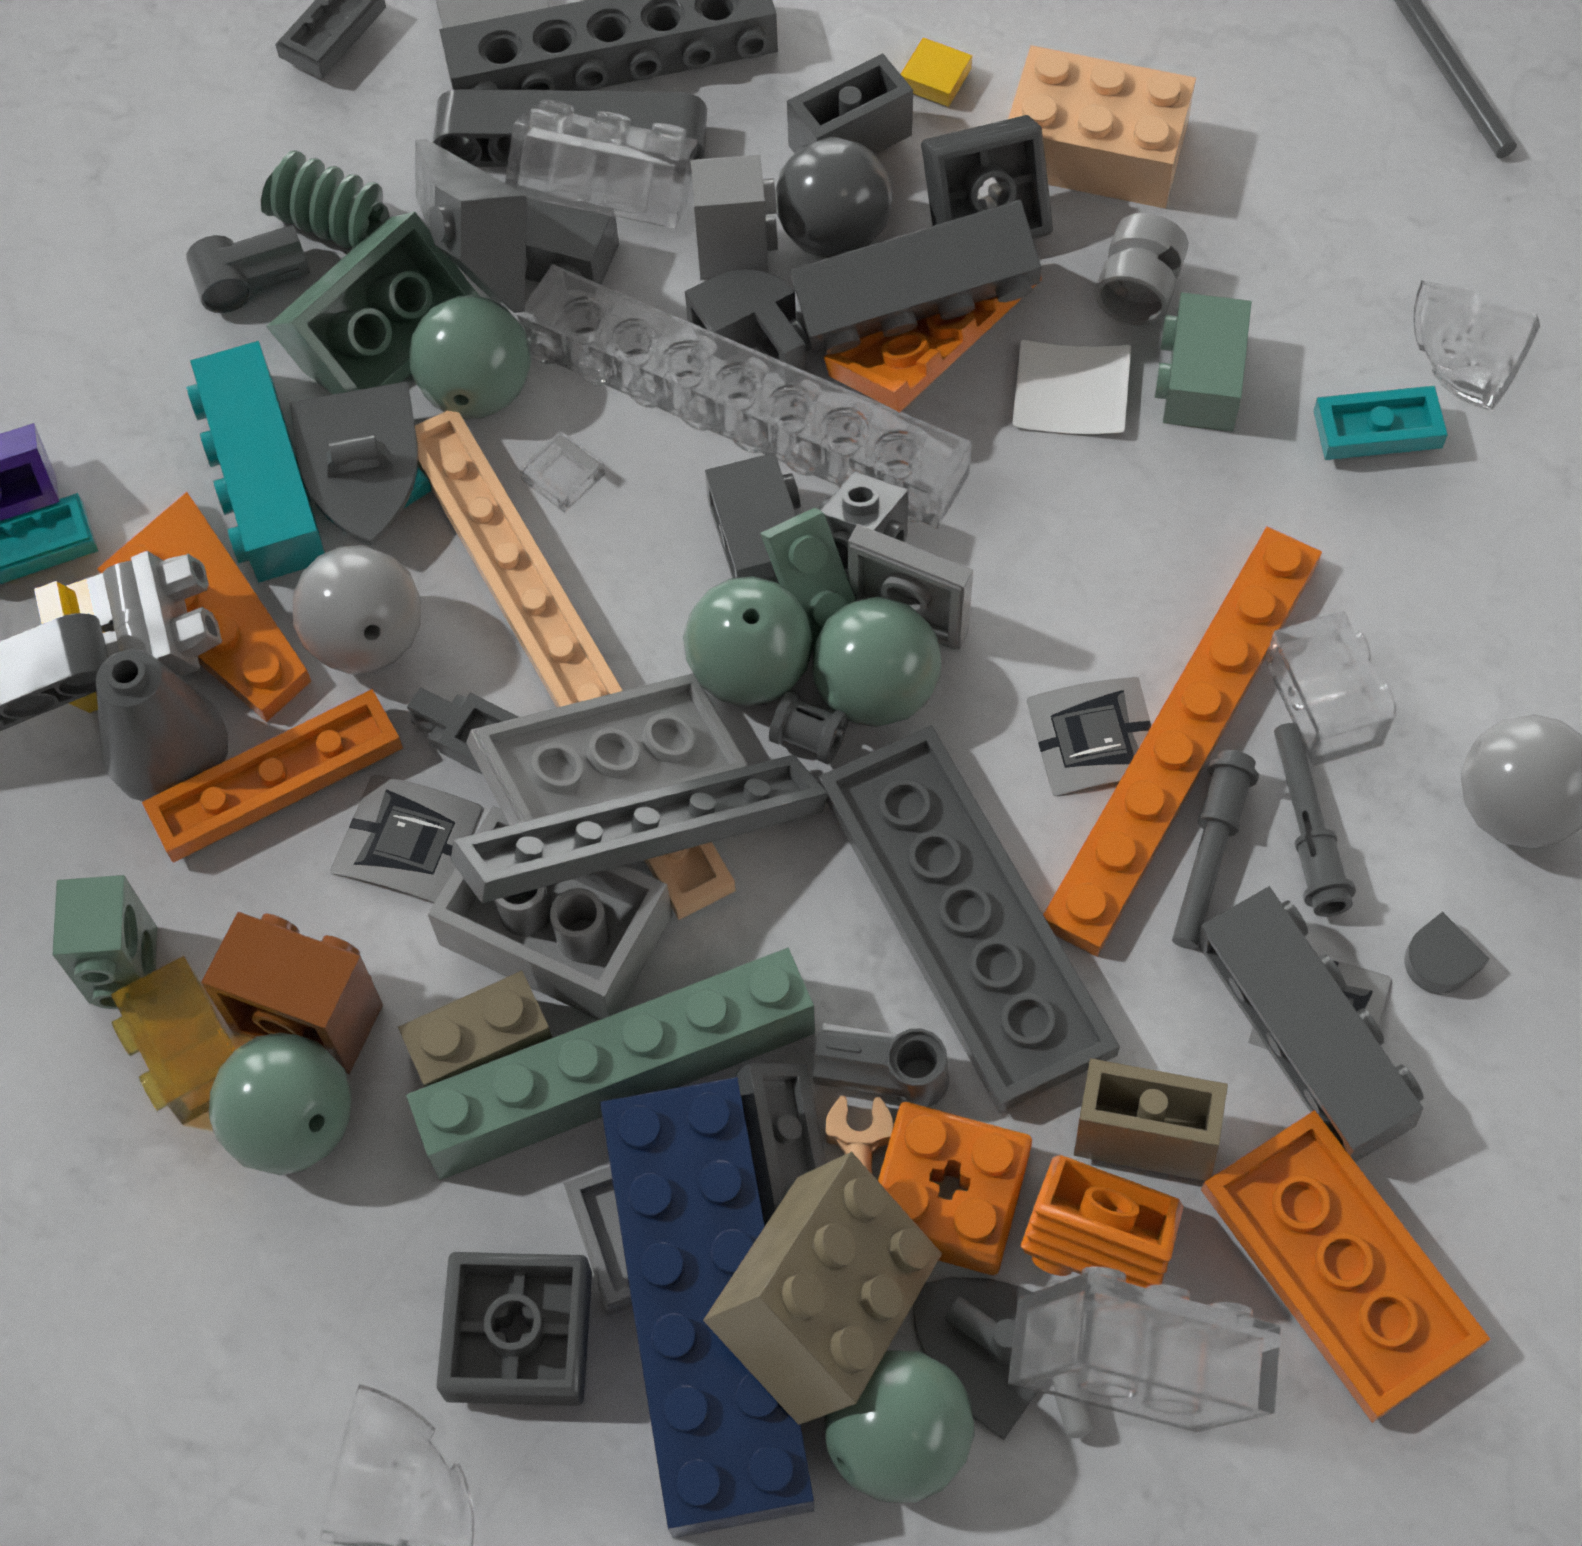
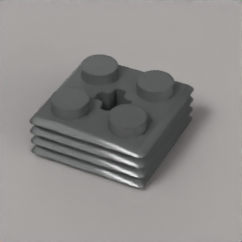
M1029 115L931 137L922 141L921 149L932 226L1021 199L1032 238L1047 236L1053 232L1042 127ZM993 178L996 183L989 185L988 195L982 197L978 193L979 188L983 186L986 180Z
M451 1253L448 1257L436 1385L443 1399L449 1403L581 1405L584 1401L592 1270L588 1258L584 1255ZM515 1315H523L528 1327L532 1328L530 1333L522 1334L519 1342L509 1343L505 1334L499 1332L500 1328L511 1327Z

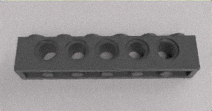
M583 0L439 29L452 90L592 91L602 87L637 80H647L657 76L691 69H701L711 65L746 58H756L761 55L778 52L777 14L772 0Z

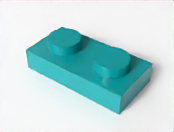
M1435 385L1317 397L1313 410L1325 460L1442 449L1448 436Z

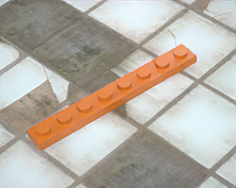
M1266 526L1046 908L1043 916L1055 936L1096 957L1099 956L1318 566L1322 551Z

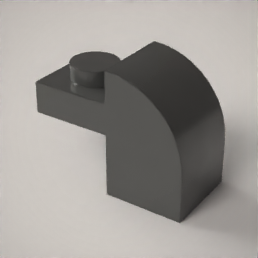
M740 269L721 273L685 291L688 327L716 367L757 347L785 387L806 378L805 352L809 351V341L802 326L796 320L795 291L785 281L767 272Z

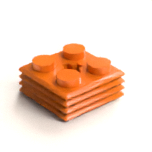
M902 1102L897 1112L878 1182L939 1249L942 1255L938 1261L993 1276L998 1274L1030 1156L1032 1138L1030 1135L918 1104ZM946 1176L959 1179V1187L967 1191L956 1190L952 1200L939 1197V1185L934 1181L943 1182Z
M1059 1155L1051 1160L1020 1246L1025 1254L1032 1256L1033 1263L1045 1272L1058 1276H1067L1075 1272L1099 1281V1285L1105 1293L1122 1301L1133 1302L1139 1300L1140 1297L1150 1300L1157 1298L1164 1273L1167 1272L1184 1206L1180 1199Z

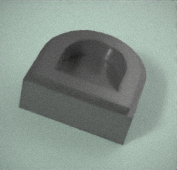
M1443 911L1413 936L1406 949L1404 958L1406 971L1412 981L1420 988L1438 994L1450 993L1459 989L1480 972L1489 961V958Z

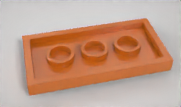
M1315 1110L1204 1182L1201 1191L1372 1423L1485 1346L1490 1340V1337Z

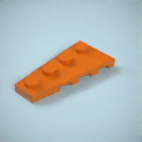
M997 297L974 303L975 309L954 319L943 320L940 314L918 320V326L915 329L898 336L885 337L881 331L860 338L861 343L857 347L842 353L824 356L829 377L900 413L1022 298L1009 302H999Z
M185 492L97 568L99 574H101L108 567L125 561H132L131 557L145 551H149L162 560L190 554L201 561L205 566L209 586L207 591L184 599L187 613L201 607L212 612L219 625L222 643L198 655L199 664L265 722H268L312 682L307 669L188 492Z

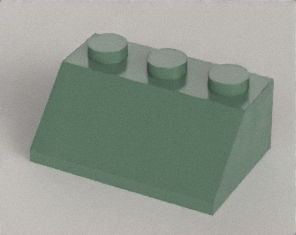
M411 212L387 218L266 327L306 375L330 393L339 394L401 383L411 374L409 351L412 335L420 320L431 308L457 296H479V294L459 268L435 245L429 229L417 213Z

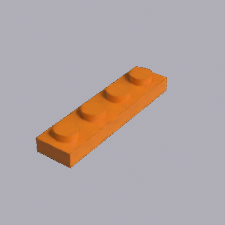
M373 689L143 801L142 804L168 856L174 863L403 749V746Z

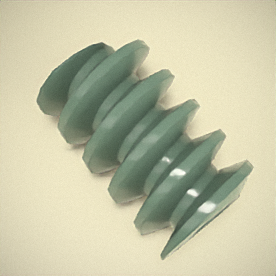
M298 150L289 151L269 175L263 187L260 200L261 212L266 216H275L281 222L294 224L304 232H314L321 239L333 240V242L343 248L354 249L389 218L388 207L382 203L383 190L379 183L373 181L368 182L364 186L363 179L357 174H349L344 178V172L340 167L330 166L325 170V165L320 159L311 158L306 161L305 155Z

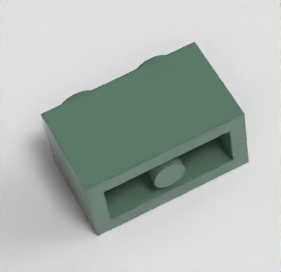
M1181 292L1177 315L1165 314L1160 350L1171 351L1170 364L1159 362L1154 398L1165 399L1163 423L1234 431L1242 397L1252 301Z

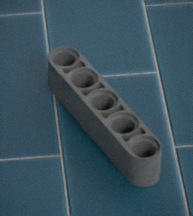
M449 90L441 94L437 100L432 143L475 167L691 168L690 160L704 159L707 107L700 97L685 92Z
M75 613L61 616L0 641V731L96 692L97 672L103 662L109 658L100 620L96 615Z

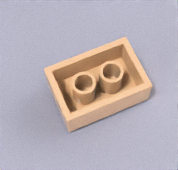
M1030 45L1008 119L1029 115L1042 127L1048 185L1166 209L1189 122L1196 77Z

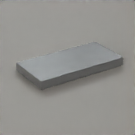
M693 673L471 729L466 742L509 825L749 766L705 689L701 687Z

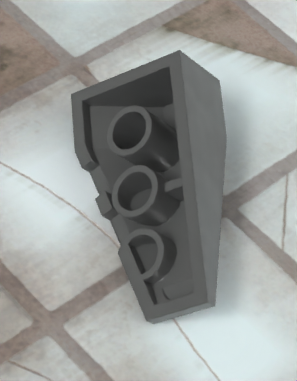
M427 139L415 140L416 198L435 245L488 297L513 313L525 312L527 195Z

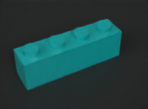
M255 341L190 360L197 384L187 386L186 389L197 421L206 418L210 430L200 433V438L210 467L220 465L224 478L214 480L213 483L224 515L235 514L238 526L229 528L227 531L238 564L249 561L258 583L306 569L318 556L325 554V549L260 342Z

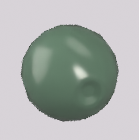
M470 295L457 296L431 308L420 320L412 335L409 354L410 370L414 381L424 397L435 408L443 412L448 410L459 412L462 418L465 419L487 417L509 406L520 395L527 381L531 366V354L526 332L506 307L492 299Z
M754 576L731 578L710 588L689 614L683 634L686 661L701 687L720 701L742 707L766 705L784 696L807 670L813 650L810 623L807 614L795 595L776 582Z
M874 597L845 605L827 619L813 647V678L819 694L833 710L836 711L838 709L845 712L847 719L857 724L878 727L909 719L927 704L941 677V652L935 631L910 605L892 599Z
M287 1033L262 1035L237 1048L219 1068L210 1091L209 1120L216 1139L243 1167L276 1175L301 1172L328 1156L342 1140L350 1121L351 1087L345 1069L318 1041Z
M887 1350L857 1403L824 1415L827 1451L836 1469L850 1486L881 1502L917 1503L943 1491L967 1462L975 1436L971 1401L962 1382L946 1365L920 1351Z

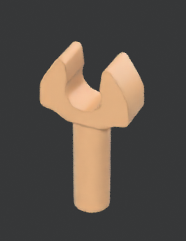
M840 1096L826 1117V1142L839 1146L845 1154L853 1152L872 1174V1154L878 1148L888 1146L893 1130L891 1113L880 1097H875L872 1106L871 1126L864 1131H855L847 1124V1099L845 1096Z

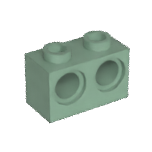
M125 875L57 880L52 955L87 1002L100 1008L122 1009L131 1006L134 1000L155 999L157 926Z

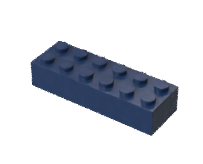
M738 1077L600 1102L666 1521L672 1538L814 1512V1497L801 1425L794 1421L703 1321L765 1227Z

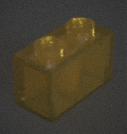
M182 956L112 993L111 996L122 1016L111 1023L128 1055L131 1057L138 1052L141 1053L149 1071L138 1077L155 1109L159 1111L168 1106L180 1123L184 1125L209 1111L210 1091L219 1068L236 1049L200 980L185 956Z

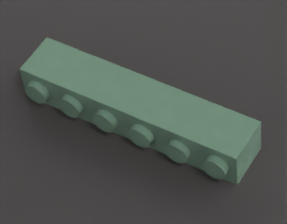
M788 947L406 1094L427 1156L439 1180H443L602 1117L600 1105L602 1101L678 1088L815 1034L814 1004Z

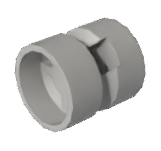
M1135 213L1124 217L1117 224L1109 247L1108 259L1103 264L1096 284L1094 297L1098 306L1107 315L1120 322L1132 325H1150L1159 322L1167 314L1175 290L1176 279L1180 275L1187 254L1189 242L1185 232L1171 220L1151 213Z

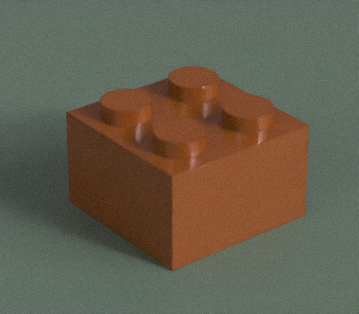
M238 911L201 981V984L230 1030L252 1039L262 1035L287 1033L318 1041L345 1069V1072L350 1075L383 1007L372 977L360 956V951L347 941L334 936L325 935L319 941L302 935L294 924L273 914L265 913L261 919Z

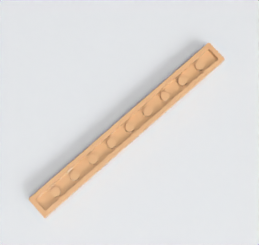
M448 410L415 425L418 442V466L429 479L433 493L555 706L558 708L623 691L460 413ZM712 842L644 860L653 877L668 885L671 908L678 920L736 891L735 880Z

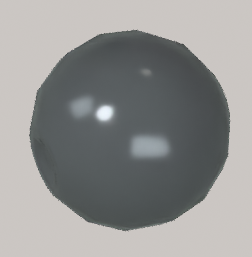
M830 137L803 145L781 169L775 189L777 216L784 231L793 243L803 251L826 258L869 246L887 226L894 197L889 175L875 153L861 143L838 137Z

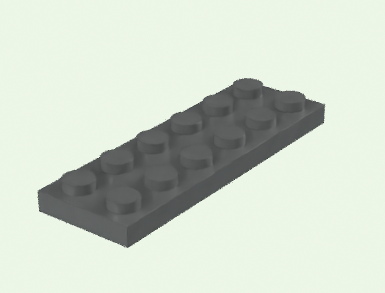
M932 725L818 776L819 783L828 792L826 802L999 1113L1087 1071L1090 1058L1108 1061L1118 1056L1120 1046Z

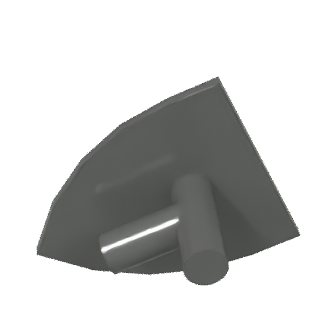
M950 1277L926 1282L913 1304L915 1329L924 1354L946 1365L955 1373L968 1393L973 1418L1005 1440L1048 1378L1046 1368L1033 1360L1021 1365L1016 1364V1356L1022 1338L1020 1327L1022 1317L1026 1308L1030 1306L1037 1334L1040 1338L1049 1341L1051 1347L1056 1349L1061 1330L1056 1324L1051 1309L1052 1302L1023 1287L989 1278Z

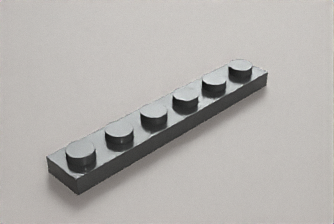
M793 754L453 840L451 861L481 903L823 813L828 792Z

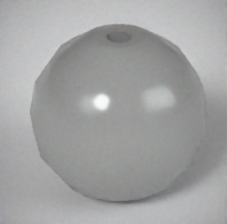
M364 545L342 546L318 556L302 572L293 593V624L303 647L324 665L348 674L373 673L395 663L412 646L421 625V601L411 573L394 557Z
M1535 714L1503 719L1481 733L1470 748L1461 770L1464 803L1478 827L1501 843L1523 848L1556 845L1582 829V735L1561 720Z

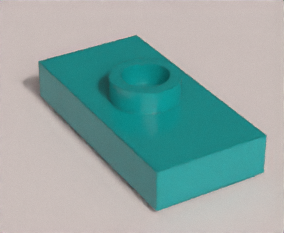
M78 493L60 498L57 503L0 521V584L99 551L84 503Z

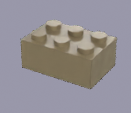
M850 1152L796 1178L703 1321L794 1421L800 1425L857 1403L942 1253L853 1152Z

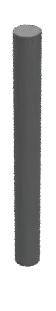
M1394 0L1497 158H1504L1510 155L1516 149L1517 143L1422 0Z

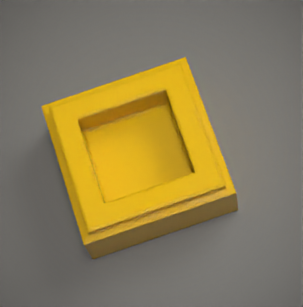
M923 37L902 70L901 76L911 86L913 94L949 107L972 69L973 55Z

